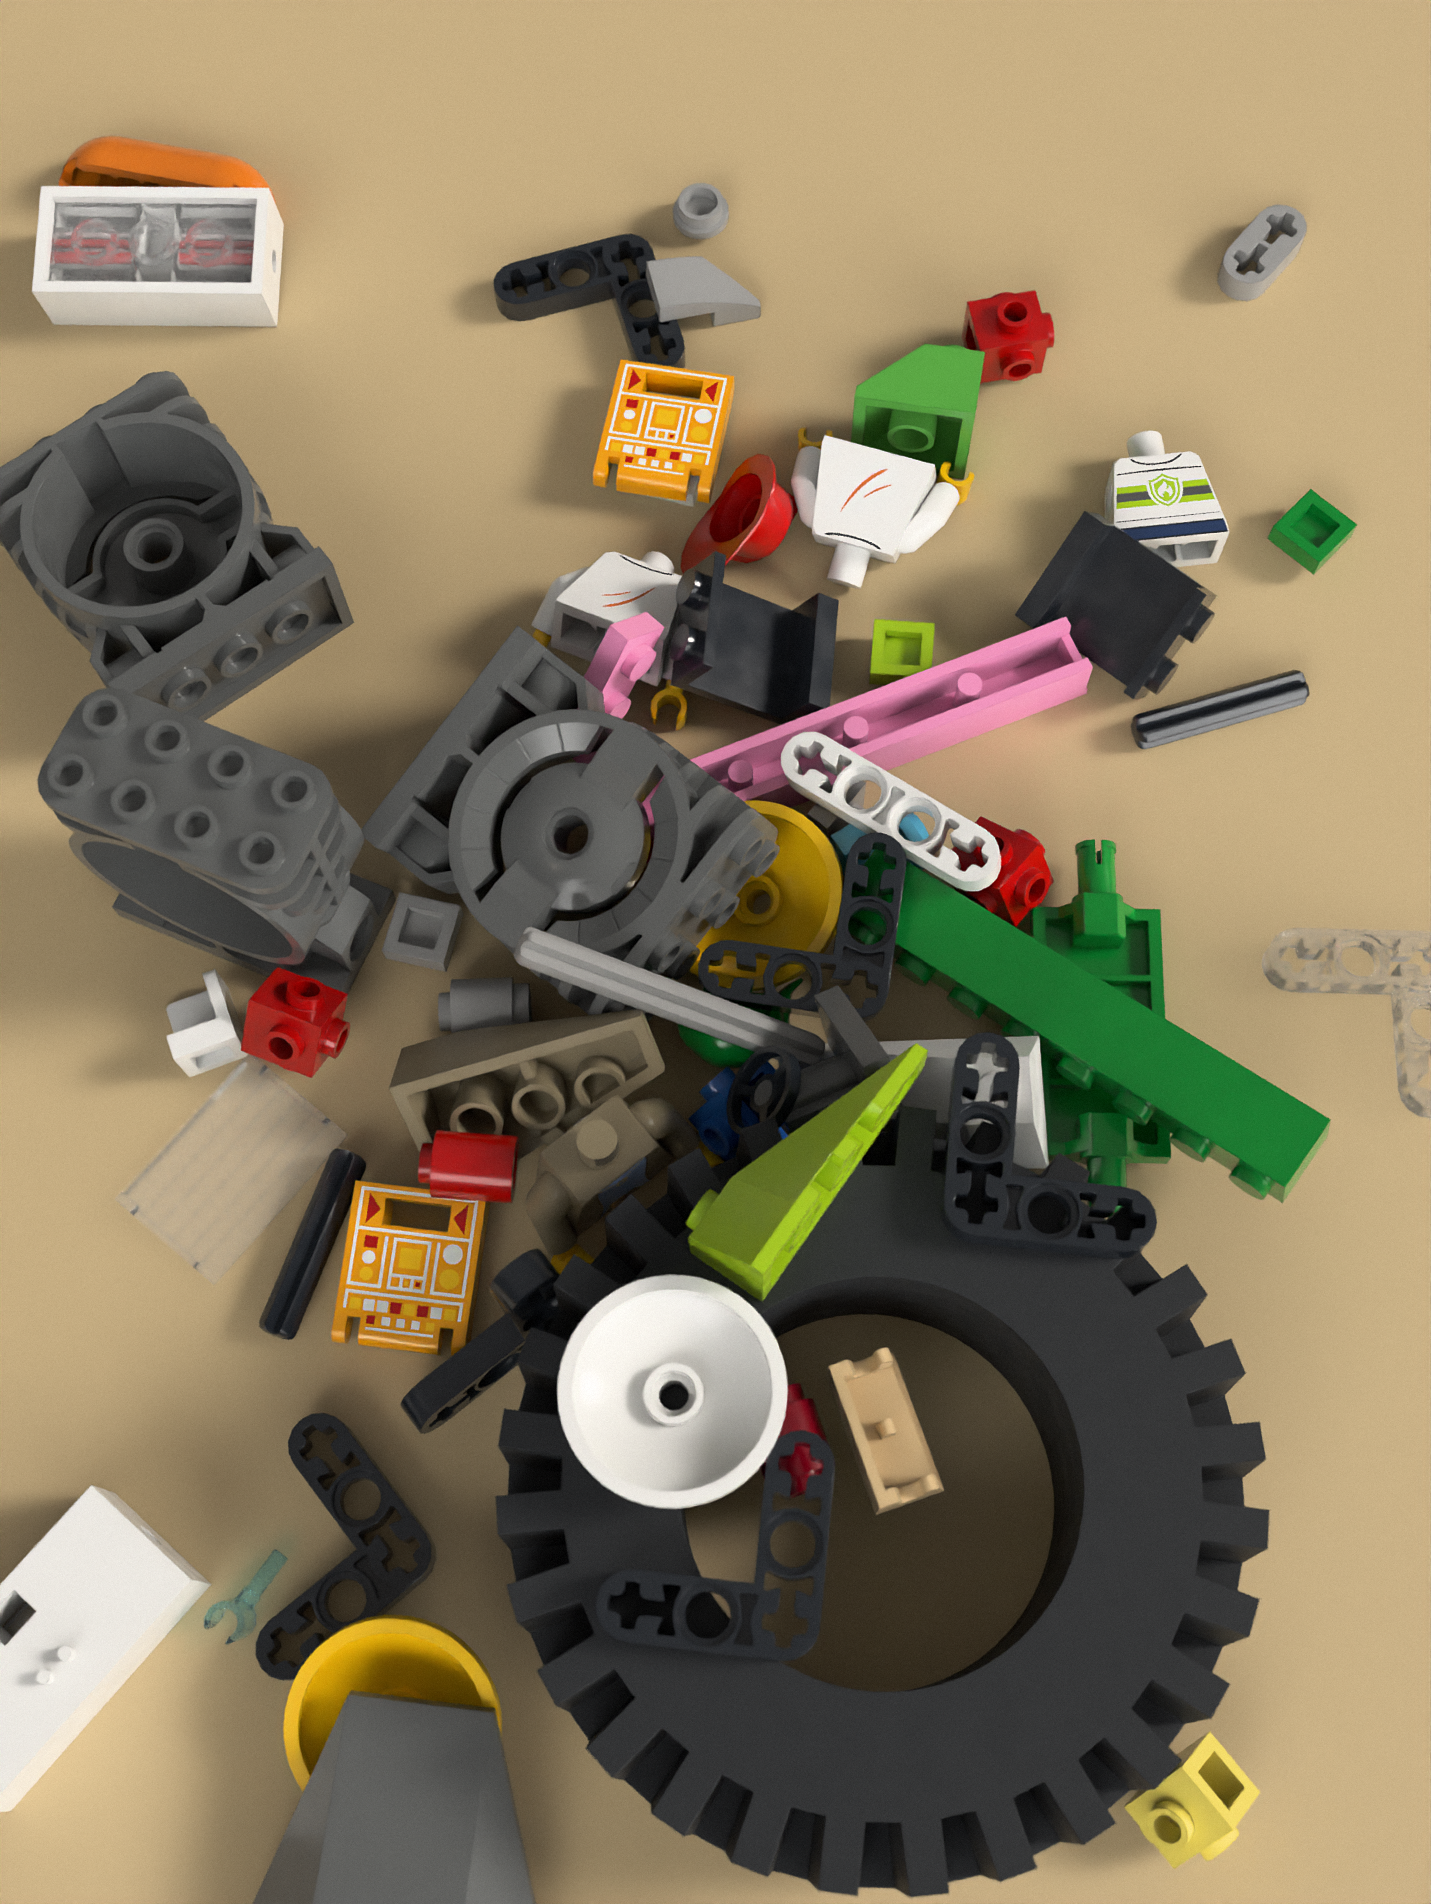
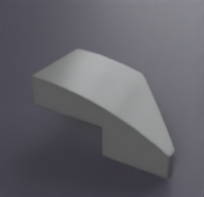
M702 256L646 261V278L659 322L708 313L711 315L714 326L760 318L761 305L759 300Z

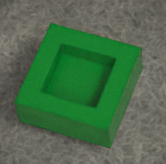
M1310 489L1272 527L1267 539L1314 575L1351 538L1357 524Z

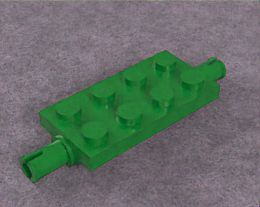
M1095 839L1081 841L1075 845L1078 895L1072 898L1071 903L1060 907L1032 908L1030 913V936L1165 1018L1161 909H1135L1124 903L1123 897L1116 893V843L1110 840H1101V850L1096 852ZM1040 1050L1049 1161H1052L1060 1153L1073 1162H1080L1086 1165V1170L1090 1171L1087 1183L1127 1187V1164L1168 1163L1171 1159L1169 1131L1152 1120H1149L1146 1126H1143L1127 1118L1112 1105L1115 1097L1092 1084L1089 1090L1075 1085L1058 1072L1055 1067L1058 1061ZM1087 1201V1205L1091 1208L1092 1203ZM1116 1206V1209H1115L1114 1212L1111 1214V1216H1112L1117 1210H1119L1122 1206Z

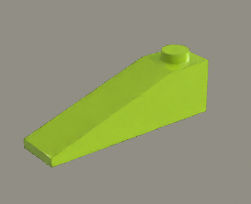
M915 1043L731 1177L720 1194L709 1189L697 1203L686 1222V1226L694 1230L689 1236L690 1253L763 1302L922 1073L928 1050Z

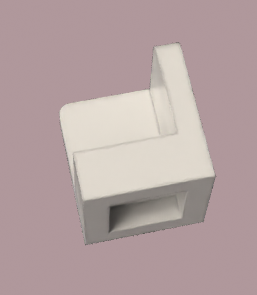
M215 969L202 973L207 991L171 1003L166 1009L173 1030V1034L166 1036L173 1059L189 1077L250 1056V1054L240 1051L243 1038L242 1027L229 988Z

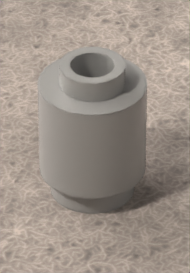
M513 977L452 979L450 992L439 993L438 996L440 1031L455 1033L462 1030L532 1022L530 983H514Z

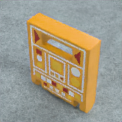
M620 359L594 465L593 485L606 488L612 464H619L616 476L617 491L686 501L690 486V475L700 476L697 485L698 502L710 503L734 397V376ZM647 391L658 392V393H665V394H671V395H678V396H685V397H692V398H698L699 400L689 399V398H682V397H676V396H669V395H662V394H655V393H649V392H647Z
M355 1180L332 1324V1342L347 1344L351 1337L354 1317L360 1318L358 1345L441 1355L444 1328L454 1329L451 1340V1356L467 1345L471 1340L491 1202L433 1198L430 1195V1189ZM392 1201L451 1208L448 1232L392 1226L391 1220L394 1207Z

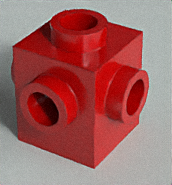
M1036 290L1015 294L1003 292L991 298L967 301L962 340L966 349L985 352L980 383L1003 379L1018 381L1032 374L1042 373L1047 348L1054 346L1055 335L1052 317L1049 312L1042 313Z
M980 816L975 824L986 829L995 837L1001 855V870L997 879L989 887L982 890L964 891L954 887V890L1016 927L1032 908L1037 907L1044 900L1049 887L1054 883L1044 857L1045 849L1040 841L1029 832L1022 829H1016L1013 832ZM955 846L951 849L959 857L961 871L965 872L972 864L981 868L985 865L981 847L976 846L971 853H966Z
M277 967L248 1000L240 1051L279 1065L288 1071L297 1072L312 1078L328 1057L336 1059L346 1044L350 1032V1023L344 1021L343 1018L348 994L326 986L314 978L303 977Z

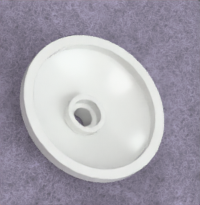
M686 1275L654 1276L632 1282L612 1292L595 1305L579 1323L567 1344L560 1365L557 1389L558 1408L561 1423L572 1450L588 1472L603 1486L625 1499L645 1506L669 1509L694 1507L714 1501L734 1491L745 1483L767 1459L780 1434L787 1404L786 1369L780 1348L772 1331L759 1313L739 1295L715 1282ZM673 1384L684 1387L689 1394L686 1405L675 1411L666 1409L660 1403L662 1391L667 1386Z

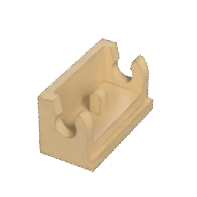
M882 1348L876 1350L873 1356L852 1363L847 1359L828 1366L826 1380L875 1515L944 1491L894 1353H890L889 1348Z

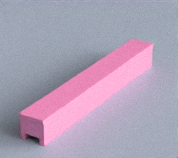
M1063 617L690 760L720 784L728 788L742 801H768L792 808L810 801L789 785L781 766V753L785 744L793 736L803 732H818L888 771L1087 694V684L1093 667L1088 657L1082 659L1069 634L1071 625L1067 617ZM819 752L812 759L802 756L798 760L802 769V775H805L810 769H816L828 777L831 786L835 782L837 776L826 770ZM664 776L643 802L651 831L650 851L646 864L651 859L655 837V823L650 800Z

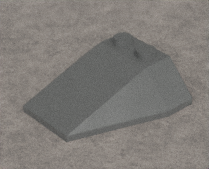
M351 1690L253 1904H536L495 1708Z

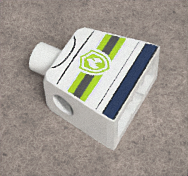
M1144 431L1130 437L1127 441L1129 458L1118 459L1113 462L1105 490V519L1175 567L1217 563L1229 535V528L1199 455L1191 451L1165 454L1162 436L1156 431Z

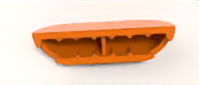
M101 136L83 143L70 155L59 178V186L269 188L275 202L271 188L264 177L254 167L241 159L219 153L121 136Z

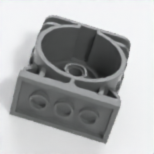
M151 372L142 376L133 386L104 404L92 407L78 420L57 433L40 439L31 449L0 467V544L6 549L15 565L25 575L32 588L42 598L51 613L91 653L90 663L106 688L112 687L131 692L204 722L354 623L331 560L319 546L314 549L298 527L273 525L271 511L260 486L251 476L238 453L227 442L225 435L216 424L210 423L206 411L194 397L190 396L187 387L173 372ZM169 556L162 562L154 563L156 560L162 557ZM93 558V573L90 574L91 560Z
M516 626L361 829L367 841L377 849L389 853L425 884L448 894L460 893L461 898L476 920L514 954L516 944L525 928L533 927L544 931L558 911L578 914L603 909L622 898L634 886L645 868L651 843L650 824L643 802L664 776L650 800L655 823L654 846L648 867L636 888L611 910L580 921H556L546 933L675 980L683 977L694 965L700 954V950L696 946L711 927L715 929L720 928L733 915L740 902V898L736 895L752 875L756 878L761 876L772 865L780 850V847L775 843L778 829L771 822L653 732L634 722H627L619 717L606 714L603 693L519 626ZM596 752L589 764H561L574 757ZM587 825L589 836L585 847L577 853L569 854L567 839L570 833L576 827ZM504 863H505V866H506V868H507V870H506L505 873H504ZM530 969L540 979L548 981L556 987L558 993L569 1003L579 1006L588 1015L638 1009ZM643 1011L647 1022H649L654 1014Z
M112 687L98 689L81 700L40 769L37 778L40 795L48 807L54 811L58 820L73 831L69 839V846L74 855L97 877L120 892L112 906L119 916L263 976L269 977L279 967L303 977L314 978L326 986L347 994L349 993L396 901L393 890L349 873L364 845V835L353 817L339 804L333 794L330 782L321 770L312 764L131 692Z

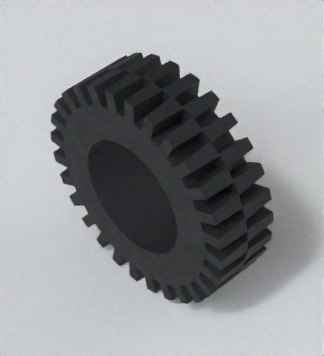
M901 1106L889 1132L879 1133L763 1302L690 1253L689 1236L694 1230L686 1226V1222L697 1203L709 1189L720 1194L731 1177L783 1140L775 1118L741 1128L736 1157L711 1168L700 1148L668 1166L667 1194L647 1209L630 1194L605 1218L607 1246L595 1260L588 1264L574 1254L555 1281L554 1289L559 1310L547 1333L533 1327L530 1328L517 1360L526 1383L519 1410L504 1409L498 1443L499 1449L509 1464L508 1495L495 1496L498 1536L511 1550L516 1582L506 1586L517 1623L527 1630L533 1638L544 1665L537 1672L554 1704L569 1711L588 1738L587 1751L612 1779L626 1781L651 1804L652 1815L683 1837L694 1834L725 1851L731 1863L766 1877L775 1871L808 1880L818 1891L857 1897L859 1888H895L910 1898L950 1894L949 1882L980 1875L1002 1882L1037 1869L1034 1855L1060 1842L1085 1845L1116 1824L1108 1809L1130 1790H1155L1182 1761L1169 1748L1180 1730L1187 1723L1212 1719L1230 1686L1228 1682L1214 1674L1213 1670L1224 1646L1250 1637L1260 1599L1238 1591L1243 1562L1268 1549L1270 1510L1244 1507L1243 1477L1266 1460L1260 1421L1233 1424L1225 1398L1227 1392L1246 1373L1232 1338L1205 1347L1190 1319L1208 1294L1189 1266L1185 1264L1162 1279L1141 1252L1130 1258L1111 1259L976 1244L956 1238L947 1230L941 1215L946 1140L935 1138L937 1110ZM820 1108L819 1113L826 1108ZM982 1121L967 1145L964 1146L970 1152L978 1155L990 1154L1000 1146V1133L995 1125ZM1060 1153L1040 1175L1014 1162L1012 1175L1085 1183L1090 1174V1171ZM956 1165V1173L972 1172L971 1188L965 1201L955 1202V1207L967 1211L968 1223L980 1224L985 1213L995 1212L994 1206H988L982 1202V1183L984 1177L988 1173L999 1178V1171L996 1169L987 1172H973ZM1049 1196L1038 1197L1029 1204L1027 1209L1028 1219L1039 1232L1057 1234L1066 1228L1068 1222L1067 1211L1064 1205L1057 1199ZM1082 1202L1083 1218L1077 1232V1236L1080 1238H1088L1086 1230L1091 1223L1106 1224L1114 1227L1116 1232L1115 1239L1125 1241L1133 1229L1140 1228L1139 1222L1127 1219L1125 1207H1121L1106 1220L1104 1218L1088 1217L1090 1207ZM686 1275L715 1282L739 1295L759 1313L772 1331L775 1339L800 1326L818 1320L837 1316L865 1314L892 1316L916 1321L936 1328L972 1348L1007 1380L1024 1403L1038 1429L1051 1471L1054 1519L1049 1554L1038 1586L1022 1615L1010 1631L992 1649L963 1670L935 1683L898 1692L864 1691L825 1683L802 1674L780 1661L632 1644L610 1636L602 1628L596 1616L595 1603L599 1588L609 1576L621 1570L630 1569L702 1576L690 1547L685 1508L669 1509L645 1506L615 1494L588 1472L568 1442L558 1408V1376L567 1344L582 1319L602 1299L627 1284L654 1276ZM669 1385L662 1391L660 1403L668 1410H679L686 1405L689 1394L680 1385ZM627 1584L624 1596L611 1597L609 1608L610 1611L621 1615L622 1628L635 1629L639 1616L663 1617L664 1620L658 1634L674 1636L676 1632L673 1623V1607L681 1588L664 1586L663 1591L666 1603L643 1599L640 1594L639 1584ZM703 1592L694 1596L687 1605L685 1612L686 1624L695 1636L703 1639H712L721 1635L728 1627L730 1618L711 1592Z

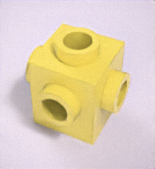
M1210 1731L1177 1754L1182 1761L1155 1790H1137L1124 1806L1139 1825L1144 1836L1157 1847L1174 1869L1198 1853L1206 1861H1210L1222 1853L1239 1835L1236 1826L1260 1793Z

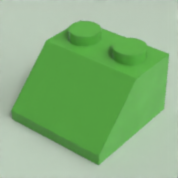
M924 344L856 386L851 442L934 464L937 476L941 465L945 461H949L952 465L948 476L964 479L985 352L968 350L959 345L939 346Z

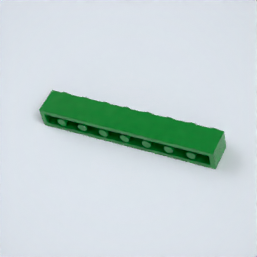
M874 850L865 862L864 866L868 867L869 871L865 894L852 889L851 896L853 898L874 896L891 903L890 894L877 896L879 881L883 871L887 869L894 870L893 864L884 862L883 851ZM906 861L893 956L896 959L894 966L900 973L914 983L924 987L930 980L949 992L946 997L947 1000L966 1016L979 1020L982 1014L1003 1026L1000 1031L1003 1037L1039 1036L1040 1050L1058 1061L1055 1067L1066 1079L1086 1090H1089L1092 1084L1098 1086L1115 1097L1112 1105L1127 1118L1143 1126H1146L1149 1120H1152L1171 1132L1170 1142L1194 1160L1205 1162L1209 1156L1231 1170L1228 1178L1247 1194L1260 1200H1264L1267 1194H1269L1281 1203L1284 1202L1326 1140L1331 1119ZM860 911L854 914L848 922V931L851 937L858 943L873 945L885 936V924L882 918L874 912Z

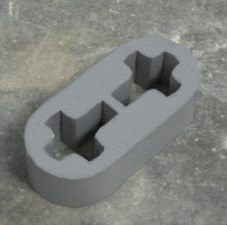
M1273 205L1260 212L1224 254L1218 272L1220 289L1228 297L1241 301L1253 300L1262 295L1297 256L1307 232V223L1304 216L1297 209L1288 205ZM1279 231L1285 233L1280 235L1272 245L1266 242L1269 234L1275 235ZM1252 261L1258 264L1255 272L1250 270L1245 275H1242L1236 271L1245 270Z

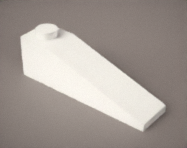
M1039 1036L1004 1037L1013 1044L1019 1055L1020 1063L1013 1162L1026 1169L1046 1168L1049 1165L1040 1039ZM966 1039L879 1042L888 1054L890 1061L915 1043L928 1050L923 1071L902 1100V1105L937 1110L935 1138L946 1140L952 1068L958 1049ZM825 1043V1050L820 1061L834 1056L828 1043ZM980 1053L975 1064H967V1068L978 1070V1093L975 1101L962 1096V1103L964 1104L976 1101L989 1102L990 1086L995 1073L1005 1072L1004 1068H998L993 1065L992 1054ZM1003 1101L992 1102L1004 1108ZM899 1111L892 1114L881 1132L890 1131ZM972 1119L966 1122L960 1129L963 1145H967L982 1121L991 1122L984 1119Z

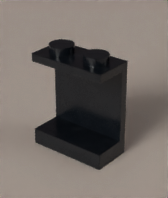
M1084 511L1015 616L1033 629L1067 617L1071 625L1069 634L1079 653L1088 657L1090 661L1126 685L1127 687L1123 693L1132 699L1146 697L1149 691L1158 695L1168 684L1179 666L1172 661L1173 657L1185 640L1194 644L1210 625L1215 613L1209 609V606L1217 595L1100 514Z
M717 551L693 568L685 571L676 590V601L680 604L678 626L669 649L670 658L673 660L672 686L780 725L830 707L839 600L822 593H817L801 605L790 610L723 583L726 555Z

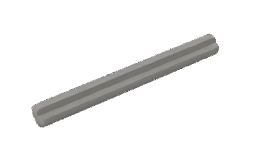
M533 927L525 928L516 944L514 958L521 966L754 1052L770 1045L779 1046L791 1052L797 1058L800 1069L820 1062L824 1053L825 1042L817 1034ZM782 1057L773 1058L775 1060L783 1062Z

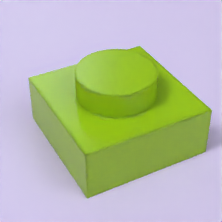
M874 619L869 684L887 685L932 668L935 623Z

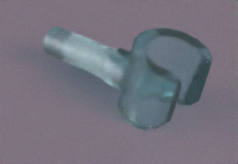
M274 1549L249 1584L243 1587L236 1598L213 1604L207 1610L204 1617V1628L209 1629L217 1625L223 1618L225 1611L229 1609L237 1617V1628L229 1636L225 1644L237 1642L250 1635L256 1625L254 1607L288 1558Z

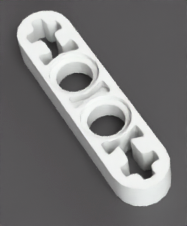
M803 732L793 736L785 744L781 753V766L789 785L799 794L866 834L881 832L892 836L901 844L906 858L956 888L964 891H979L989 887L997 879L1001 870L1000 850L995 837L986 829L826 735L818 732ZM818 752L820 753L826 770L837 776L831 793H828L832 786L826 775L816 769H810L805 775H802V769L798 762L802 756L812 759ZM869 780L881 788V796L873 807L858 810L846 803V794L849 788L859 781ZM913 812L929 814L935 821L932 834L922 841L912 842L904 839L899 834V825L906 815ZM948 829H954L950 834L952 845L960 850L971 853L976 846L982 848L981 852L985 863L982 868L972 864L965 872L960 870L961 865L958 855L943 845ZM941 848L939 857L933 856Z

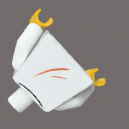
M802 427L798 431V455L790 484L801 522L812 529V535L816 542L835 547L827 579L840 585L860 589L870 557L889 563H896L901 553L915 552L945 525L955 507L966 501L974 480V473L969 472L966 480L955 481L948 476L952 463L945 461L941 465L936 484L934 485L936 480L934 464L833 438L832 430L828 429L822 441L811 442L807 440V428Z
M655 551L646 553L640 561L617 552H606L590 567H584L557 577L552 582L531 626L536 628L532 637L545 648H547L551 640V647L592 662L611 624L644 612L649 613L664 626V629L653 648L656 652L655 661L639 680L657 686L661 678L667 679L665 689L655 694L651 701V719L653 724L656 725L659 709L663 705L673 704L680 710L676 721V731L685 725L687 721V702L682 695L683 689L671 685L673 660L670 658L669 649L678 626L680 604L676 601V590L681 579L680 575L674 574L672 561L666 555Z

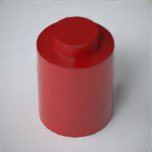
M437 1130L433 1143H422L418 1166L419 1183L430 1184V1195L433 1198L513 1203L518 1173L519 1137Z

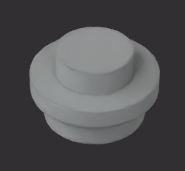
M696 183L686 187L680 193L673 207L675 226L682 234L693 239L714 237L722 232L728 223V204L720 191L710 184Z

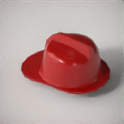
M763 454L753 455L747 458L734 471L721 495L698 522L686 541L681 554L680 568L683 574L715 551L726 555V565L730 560L742 563L758 561L769 556L778 548L786 536L798 509L794 496L776 481L775 465L769 456Z

